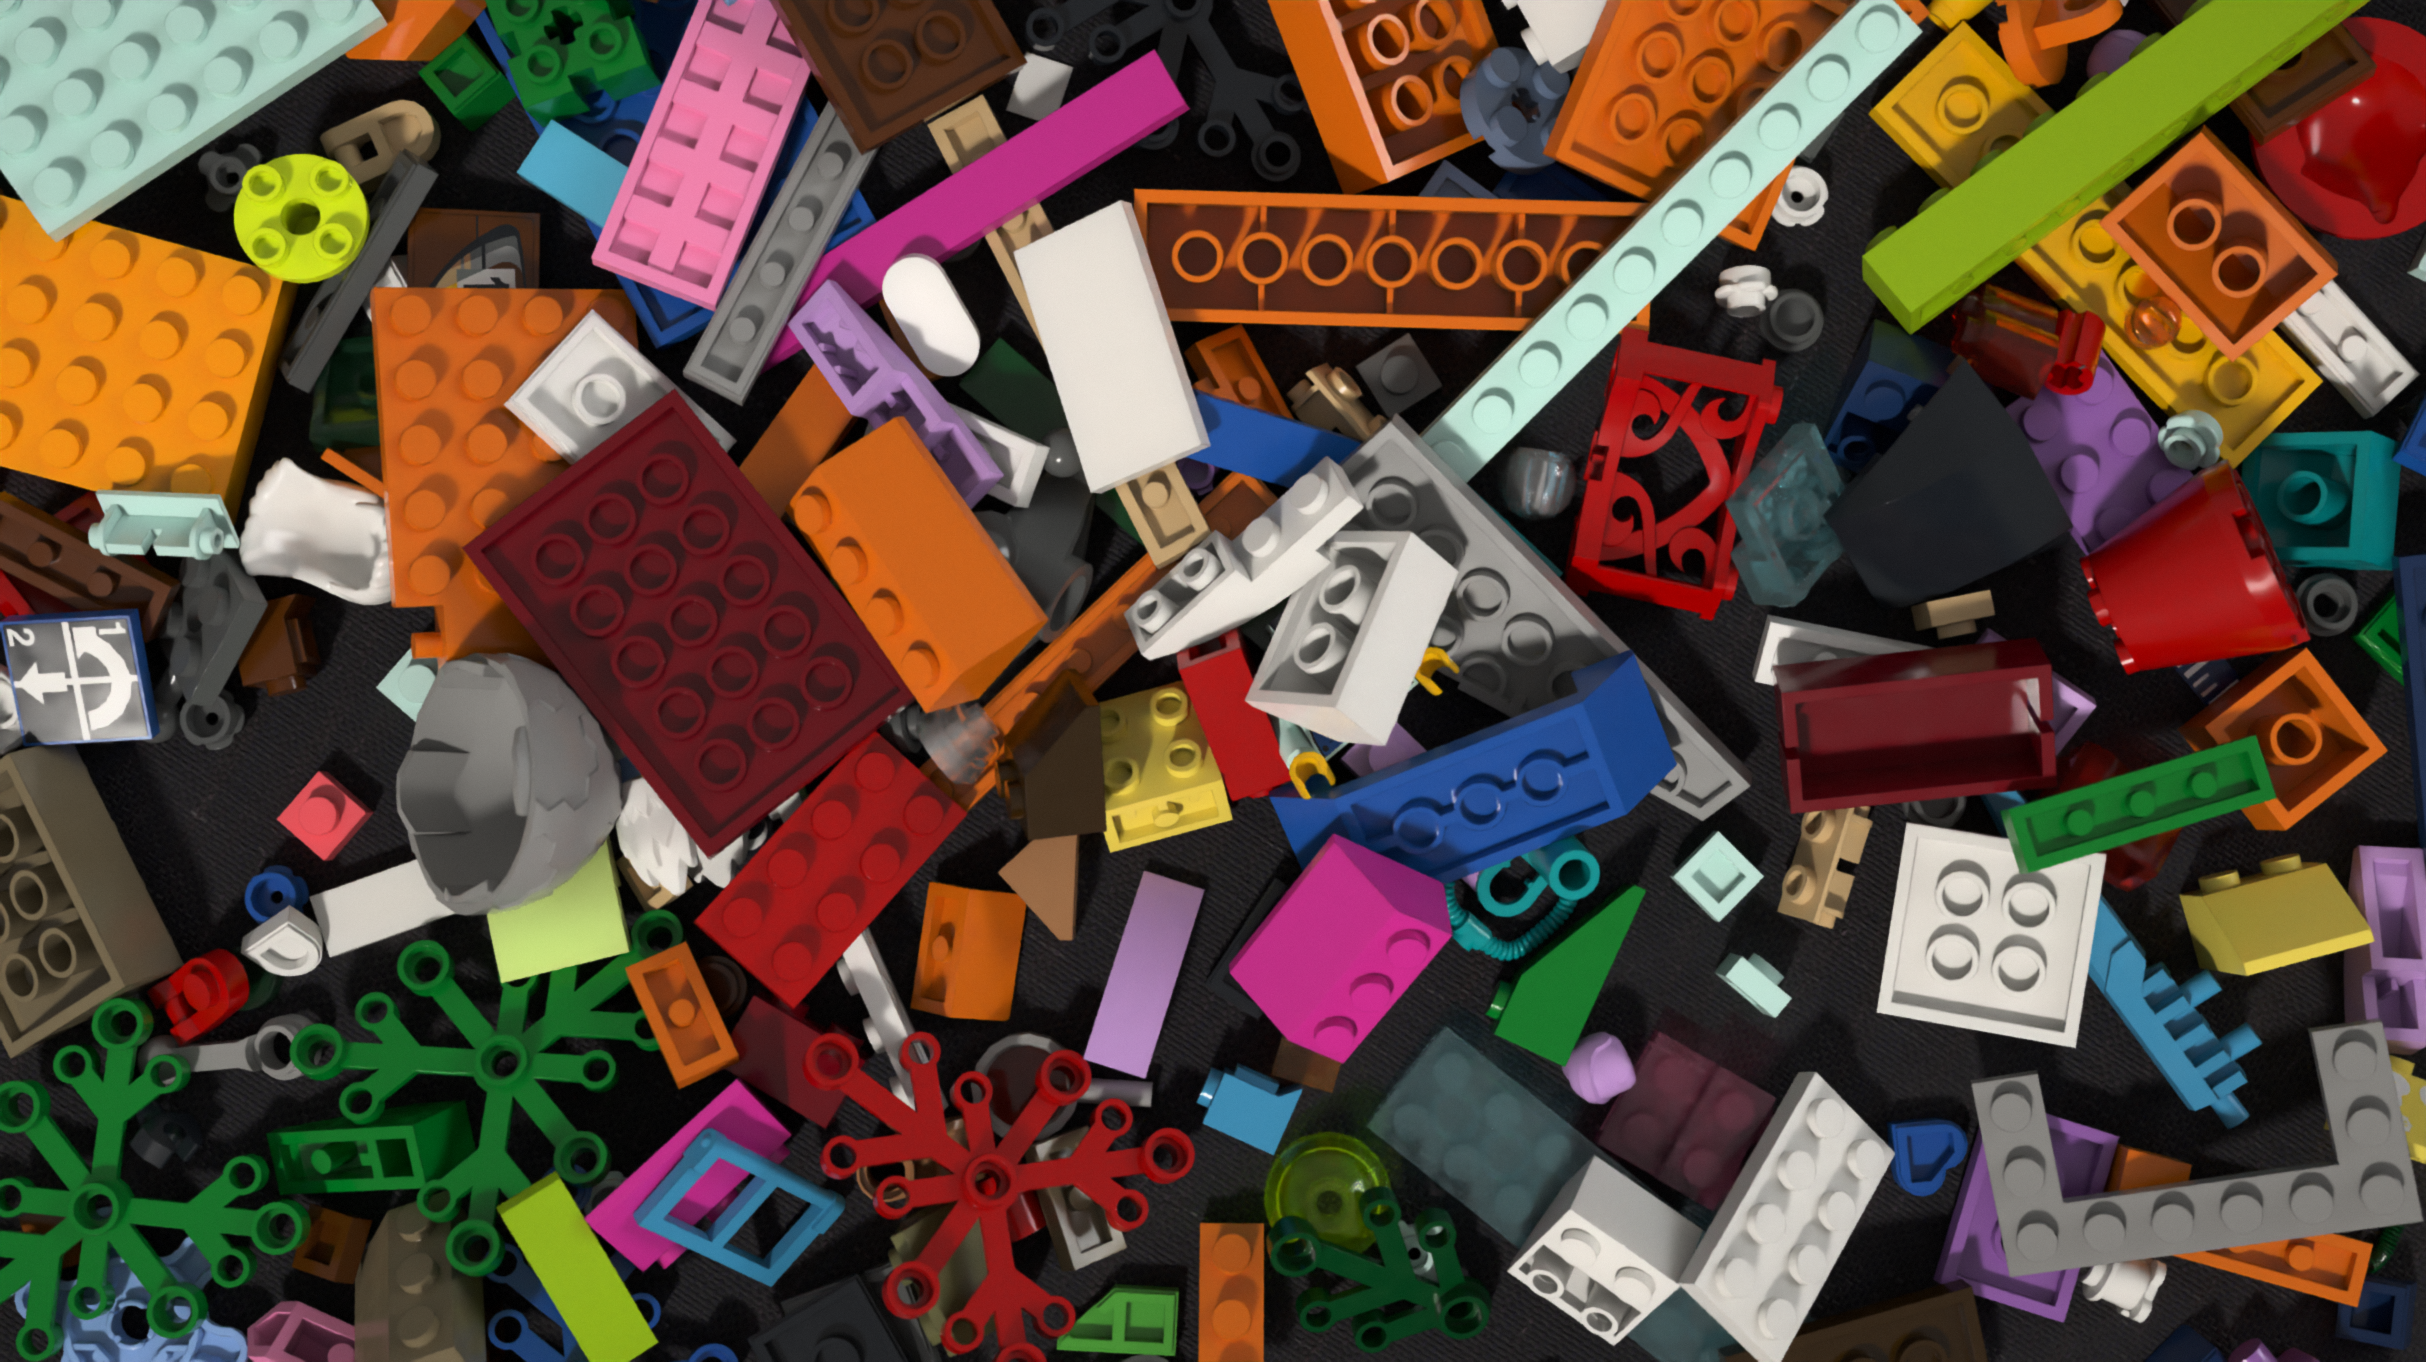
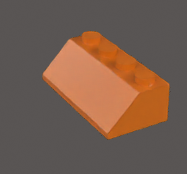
M904 416L894 417L818 465L784 508L925 713L979 699L1049 620Z

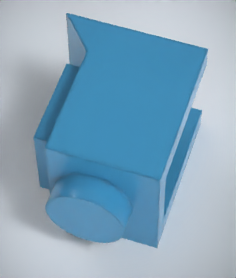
M1237 1063L1234 1070L1224 1067L1223 1072L1211 1067L1196 1103L1207 1107L1202 1123L1274 1155L1303 1090L1302 1082L1278 1089V1080L1240 1063Z

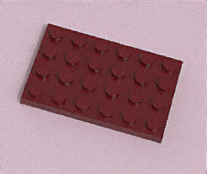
M675 388L462 547L475 566L709 860L718 855L916 700L861 619Z

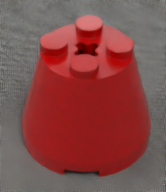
M2228 459L2202 469L2091 551L2089 555L2079 559L2084 575L2091 587V590L2087 591L2091 607L2102 627L2109 624L2112 625L2118 637L2113 640L2114 646L2128 675L2140 670L2145 671L2282 651L2311 640L2309 629L2295 592L2290 583H2285L2287 579L2272 546L2273 542L2239 473L2236 469H2232Z

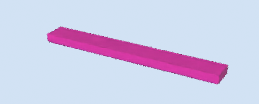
M1155 49L823 255L787 323L827 279L836 281L863 310L868 309L884 299L882 291L884 277L890 265L898 258L907 254L918 253L933 258L939 264L1188 111L1190 109ZM787 323L759 375L804 348Z

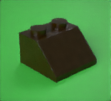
M1076 668L1062 670L1003 738L1005 759L995 760V781L999 799L1005 798L1009 819H1018L1028 841L1107 831L1100 705Z

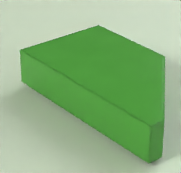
M1115 1284L1075 1320L1074 1326L1067 1334L1057 1339V1350L1175 1356L1179 1287Z

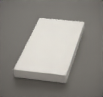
M1120 200L1013 252L1090 492L1103 493L1211 446L1131 203Z

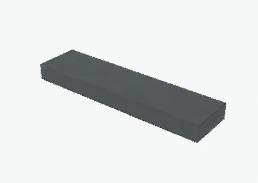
M404 148L403 151L399 152L368 205L370 214L369 233L360 254L346 269L322 282L277 358V366L287 382L307 393L310 392L439 175L423 158Z

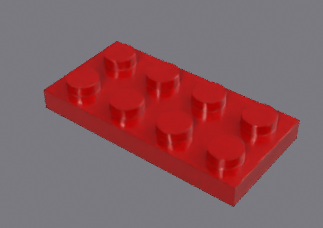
M875 731L854 747L694 921V924L789 1008L794 1009L968 813Z

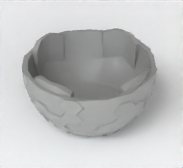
M473 653L458 660L447 661L437 671L436 678L418 712L410 750H408L397 772V812L408 831L411 850L415 854L426 883L435 894L436 900L456 914H497L519 909L553 895L555 889L568 882L595 856L598 849L607 839L621 812L624 799L622 795V773L620 762L614 758L613 746L615 742L564 676L528 658L510 653H497V655Z

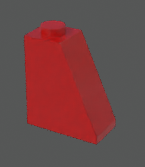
M1241 626L1214 639L1176 652L1180 675L1232 802L1247 796L1250 798L1269 795L1268 791L1292 781L1289 769L1280 756V746L1269 713L1254 708L1244 701L1257 673V668Z

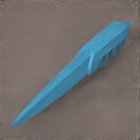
M2020 791L1980 795L2001 836L2008 837L2000 811L2027 803L2028 800ZM2100 893L2088 974L2189 1110L2197 1111L2210 1105L2227 1129L2239 1125L2249 1117V1113L2232 1091L2245 1084L2247 1078L2244 1070L2235 1060L2261 1045L2262 1041L2247 1022L2218 1039L2211 1030L2207 1020L2195 1008L2222 990L2210 971L2206 968L2179 986L2170 975V971L2163 961L2145 969V950Z

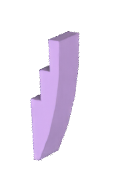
M827 279L787 323L850 414L867 419L874 430L894 417L904 416L970 509L1004 476L1003 472L967 425L926 376L836 281Z

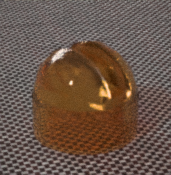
M2158 296L2148 297L2134 304L2128 310L2124 319V330L2127 338L2133 345L2143 350H2156L2168 345L2178 336L2182 327V313L2176 303ZM2149 306L2168 325V331L2157 319L2145 312Z

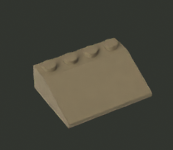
M74 743L39 745L8 753L0 759V1039L11 1059L93 1018L97 1008L104 1002L115 998L133 997L184 965L174 945V941L168 933L146 889L145 883L140 877Z

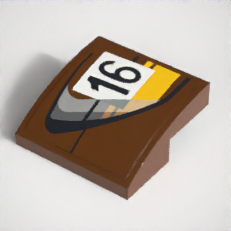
M419 207L408 225L407 287L539 289L540 213Z

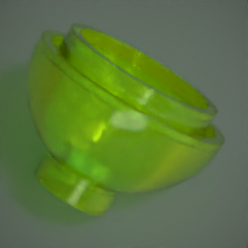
M1335 1132L1310 1134L1288 1145L1273 1162L1264 1187L1266 1216L1271 1228L1275 1222L1283 1217H1301L1313 1225L1320 1238L1362 1253L1376 1241L1374 1232L1364 1225L1358 1207L1359 1199L1366 1190L1372 1187L1384 1186L1391 1189L1390 1180L1378 1156L1361 1141ZM1325 1191H1335L1342 1198V1206L1335 1214L1326 1215L1317 1208V1199ZM1378 1205L1370 1213H1382L1387 1210L1389 1205ZM1299 1238L1291 1239L1285 1243H1293Z

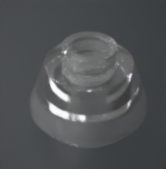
M962 703L930 713H925V711L920 713L915 730L933 761L955 784H974L996 753V747L992 739L999 735V731L990 716L978 703H975L970 708Z

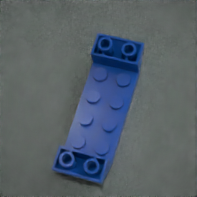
M1632 649L1571 672L1578 692L1337 787L1335 784L1331 786L1325 775H1312L1305 783V787L1311 796L1308 800L1300 796L1293 782L1268 791L1269 798L1302 871L1305 870L1334 833L1438 880L1445 885L1627 815L1677 765Z

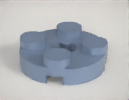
M1498 47L1478 61L1475 68L1466 74L1461 83L1460 107L1465 125L1474 140L1483 135L1488 145L1495 150L1488 157L1499 167L1519 175L1537 174L1557 161L1542 153L1568 94L1570 78L1567 72L1560 74L1554 69L1549 60L1539 66L1527 50L1517 47ZM1512 101L1519 105L1524 115L1520 110L1512 106Z

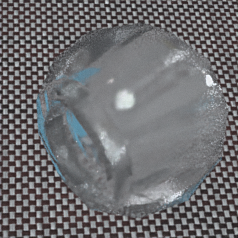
M1517 447L1504 457L1497 473L1498 493L1506 508L1519 517L1528 521H1544L1557 517L1570 505L1577 489L1576 469L1568 455L1542 449Z

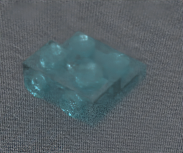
M1815 423L1794 424L1725 502L1742 537V540L1730 555L1753 603L1757 605L1795 607L1798 602L1808 595L1814 583L1843 552V549L1823 518V514L1845 490V487Z

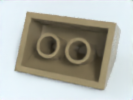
M448 1190L432 1195L429 1201V1207L432 1212H439L447 1207L450 1201ZM417 1201L387 1211L361 1257L355 1278V1362H486L483 1276L471 1277L457 1270L449 1262L445 1250L446 1240L450 1232L456 1225L468 1219V1215L462 1207L456 1217L444 1223L431 1221L424 1216L418 1209ZM482 1239L475 1241L469 1248L468 1256L472 1262L482 1260Z

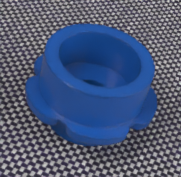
M282 865L269 866L264 870V873L254 876L248 883L245 892L246 908L251 917L260 925L289 905L304 914L302 907L309 900V888L306 881L300 876H294L291 868ZM276 891H280L283 894V900L280 903H276L273 900V894Z

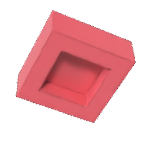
M318 771L277 820L322 860L331 861L374 812L330 773Z

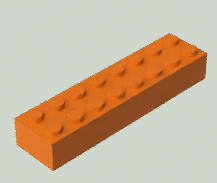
M1134 189V213L1170 321L1524 331L1651 204L1634 202ZM1650 302L1625 327L1649 331Z

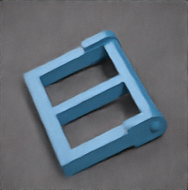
M707 1128L682 1153L683 1159L632 1215L639 1226L772 1287L818 1234H824L845 1209L846 1201L843 1195L831 1189H825L737 1144L713 1128ZM719 1157L755 1175L753 1180L706 1232L668 1214ZM776 1187L811 1203L801 1218L764 1259L728 1243Z

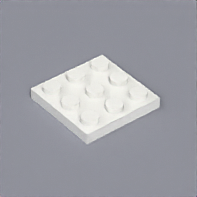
M1907 821L1877 1013L2076 1048L2107 854L2097 852L2035 872L2020 874L2008 837Z

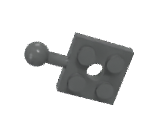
M223 548L220 554H212L208 560H197L194 557H183L181 560L177 580L182 583L156 638L168 661V665L153 691L160 733L153 739L142 741L160 743L170 739L177 733L180 727L181 712L177 703L182 694H184L188 704L213 707L268 606L254 577L248 575L241 564L238 548Z

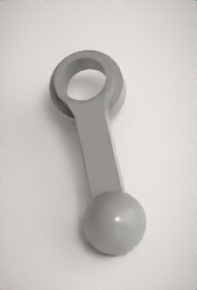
M286 1014L268 1020L262 1025L257 1034L244 1039L193 1043L182 1047L178 1046L172 1035H158L149 1039L141 1047L137 1056L138 1070L142 1075L147 1063L152 1058L158 1055L175 1053L183 1056L188 1061L191 1072L240 1068L252 1072L263 1070L275 1079L291 1080L304 1076V1074L293 1065L292 1061L286 1065L277 1058L273 1046L275 1036L278 1032H281L292 1043L293 1038L301 1029L313 1023L302 1015ZM320 1048L315 1054V1065L319 1063L322 1054V1048ZM167 1061L159 1069V1077L164 1084L171 1085L176 1078L175 1067Z

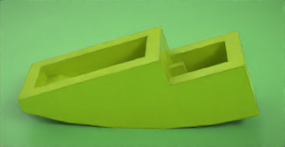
M556 1171L496 1207L590 1362H629L659 1343Z

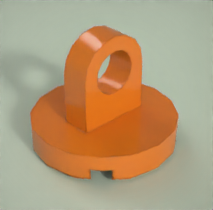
M1995 0L1997 7L2006 5L2008 21L1999 23L2000 30H1998L1999 40L2006 61L2015 78L2024 86L2030 85V87H2033L2032 89L2059 84L2066 71L2068 59L2067 43L2086 39L2105 31L2116 23L2123 14L2121 0Z

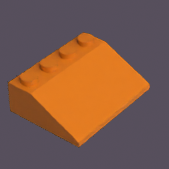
M1267 0L1344 195H1353L1388 183L1485 139L1483 135L1476 140L1473 139L1465 125L1460 107V88L1466 74L1475 68L1478 61L1499 47L1482 0ZM1512 101V106L1520 110L1524 115L1519 105Z

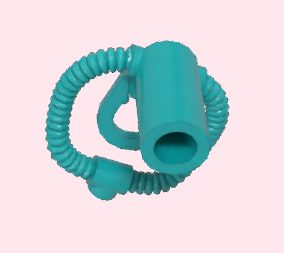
M1574 835L1520 855L1538 873L1533 880L1527 878L1524 882L1527 887L1522 894L1514 901L1507 903L1498 902L1493 899L1490 893V883L1503 867L1508 868L1511 866L1510 861L1513 859L1479 872L1475 886L1478 900L1487 911L1496 916L1511 917L1521 914L1533 904L1547 884L1560 896L1556 906L1553 907V911H1550L1549 915L1545 916V920H1540V924H1536L1535 928H1531L1530 932L1525 933V936L1522 935L1511 942H1502L1501 939L1498 940L1496 937H1493L1492 931L1471 912L1468 910L1464 911L1455 897L1454 881L1445 884V895L1450 924L1452 925L1451 929L1453 931L1452 937L1468 952L1472 948L1474 950L1480 949L1486 955H1491L1492 958H1498L1500 961L1504 959L1506 961L1517 960L1520 956H1525L1526 953L1533 950L1532 948H1537L1538 944L1543 943V939H1548L1549 935L1554 933V930H1558L1559 925L1564 924V920H1567L1569 914L1573 913V908L1576 907L1578 899L1586 897L1595 889L1599 882L1600 869L1594 856Z

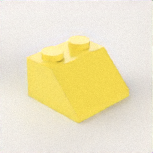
M2298 853L2261 861L2262 873L2239 878L2237 870L2223 871L2198 879L2200 889L2179 894L2201 969L2207 968L2213 971L2249 976L2375 942L2371 928L2327 863L2301 862Z

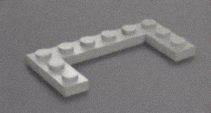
M2379 1018L2308 1029L2335 1160L2069 1198L2062 1197L2037 1070L1971 1080L2009 1276H2023L2422 1222L2423 1216L2383 1022Z

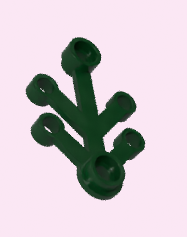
M1376 1186L1366 1190L1358 1202L1364 1225L1374 1232L1383 1261L1320 1238L1314 1225L1298 1216H1286L1279 1219L1267 1235L1266 1245L1274 1269L1280 1274L1288 1277H1299L1319 1267L1363 1284L1333 1295L1321 1287H1312L1303 1291L1296 1300V1310L1301 1326L1309 1332L1320 1333L1327 1331L1335 1322L1354 1316L1351 1321V1330L1357 1347L1366 1353H1377L1387 1348L1393 1341L1435 1327L1448 1337L1454 1339L1471 1338L1480 1333L1488 1323L1492 1308L1491 1297L1486 1286L1480 1280L1463 1276L1454 1248L1457 1232L1450 1214L1444 1209H1426L1414 1221V1231L1421 1248L1431 1253L1438 1282L1414 1273L1398 1224L1401 1219L1399 1203L1395 1193L1384 1186ZM1378 1205H1389L1387 1210L1382 1213H1370ZM1433 1227H1444L1438 1234H1426ZM1299 1238L1293 1243H1285L1291 1239ZM1403 1299L1418 1304V1306L1387 1317L1384 1311L1378 1309ZM1314 1307H1325L1323 1311L1317 1314L1308 1313ZM1370 1327H1381L1375 1333L1364 1334V1331Z

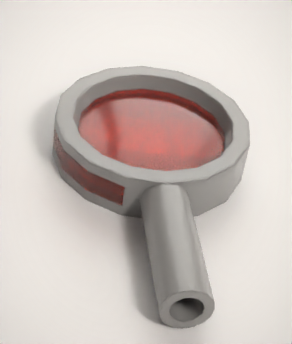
M1032 1031L1009 1034L992 1044L976 1064L975 1071L987 1076L993 1087L992 1098L988 1104L992 1129L1000 1137L1005 1136L1036 1093L1035 1075L1039 1065L1053 1052L1066 1049L1052 1037ZM1059 1070L1051 1072L1050 1082L1052 1086L1059 1091H1067L1070 1087L1068 1076ZM1091 1078V1083L1086 1093L1070 1105L1058 1106L1034 1141L1043 1140L1061 1130L1074 1113L1077 1103L1100 1104L1104 1100L1116 1098L1124 1101L1128 1106L1151 1107L1153 1082ZM971 1083L973 1103H979L982 1098L981 1090L975 1083Z

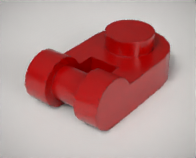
M217 948L189 960L169 978L149 989L147 994L156 1009H165L174 1025L169 1031L178 1046L182 1047L205 1036L242 1008L248 1000L250 988L247 974L239 960L227 950Z

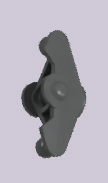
M1068 427L1050 430L1040 441L1041 444L1050 447L1028 508L1013 506L1005 515L995 511L973 513L1049 619L1014 660L1039 639L1049 643L1061 636L1082 607L1092 583L1093 568L1091 564L1085 561L1097 493H1092L1089 490L1078 452Z

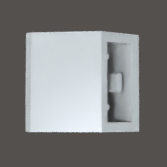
M1594 1155L1561 1188L1510 1263L1507 1272L1530 1287L1533 1292L1546 1298L1579 1321L1590 1332L1599 1335L1615 1346L1680 1287L1677 1282L1692 1258L1703 1230Z

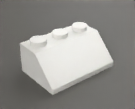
M1337 531L1323 544L1332 563L1291 594L1244 701L1254 708L1338 742L1386 746L1459 571L1411 531Z

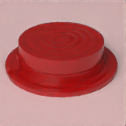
M2350 17L2344 19L2342 24L2376 63L2377 68L2374 76L2263 146L2249 132V143L2255 167L2265 187L2298 221L2330 236L2351 240H2374L2403 233L2426 221V37L2414 29L2394 21L2372 17Z

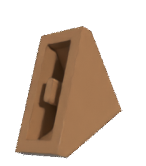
M1080 835L1032 840L998 872L1059 940L1072 941L1076 937Z

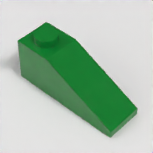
M1623 884L1515 970L1509 983L1500 979L1485 1009V1015L1493 1018L1488 1029L1499 1037L1565 1067L1646 890L1633 884Z
M465 1100L414 1103L384 1109L378 1120L368 1125L355 1124L344 1116L279 1128L266 1133L280 1195L421 1189L425 1183L431 1180L442 1179L476 1151Z

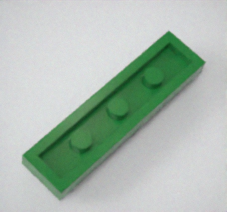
M2252 735L2001 810L2000 813L2020 874H2026L2277 797L2257 737Z

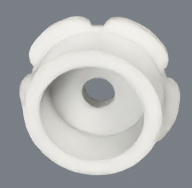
M1792 166L1771 214L1778 223L1787 227H1793L1795 224L1806 227L1816 223L1824 213L1823 205L1829 195L1823 178L1817 172L1805 166ZM1799 192L1802 195V201L1799 203L1794 202L1791 199V194Z
M1755 265L1736 266L1724 270L1719 275L1720 287L1715 291L1716 303L1726 307L1727 313L1734 317L1760 315L1766 310L1765 302L1776 299L1778 295L1777 287L1771 285L1770 270Z

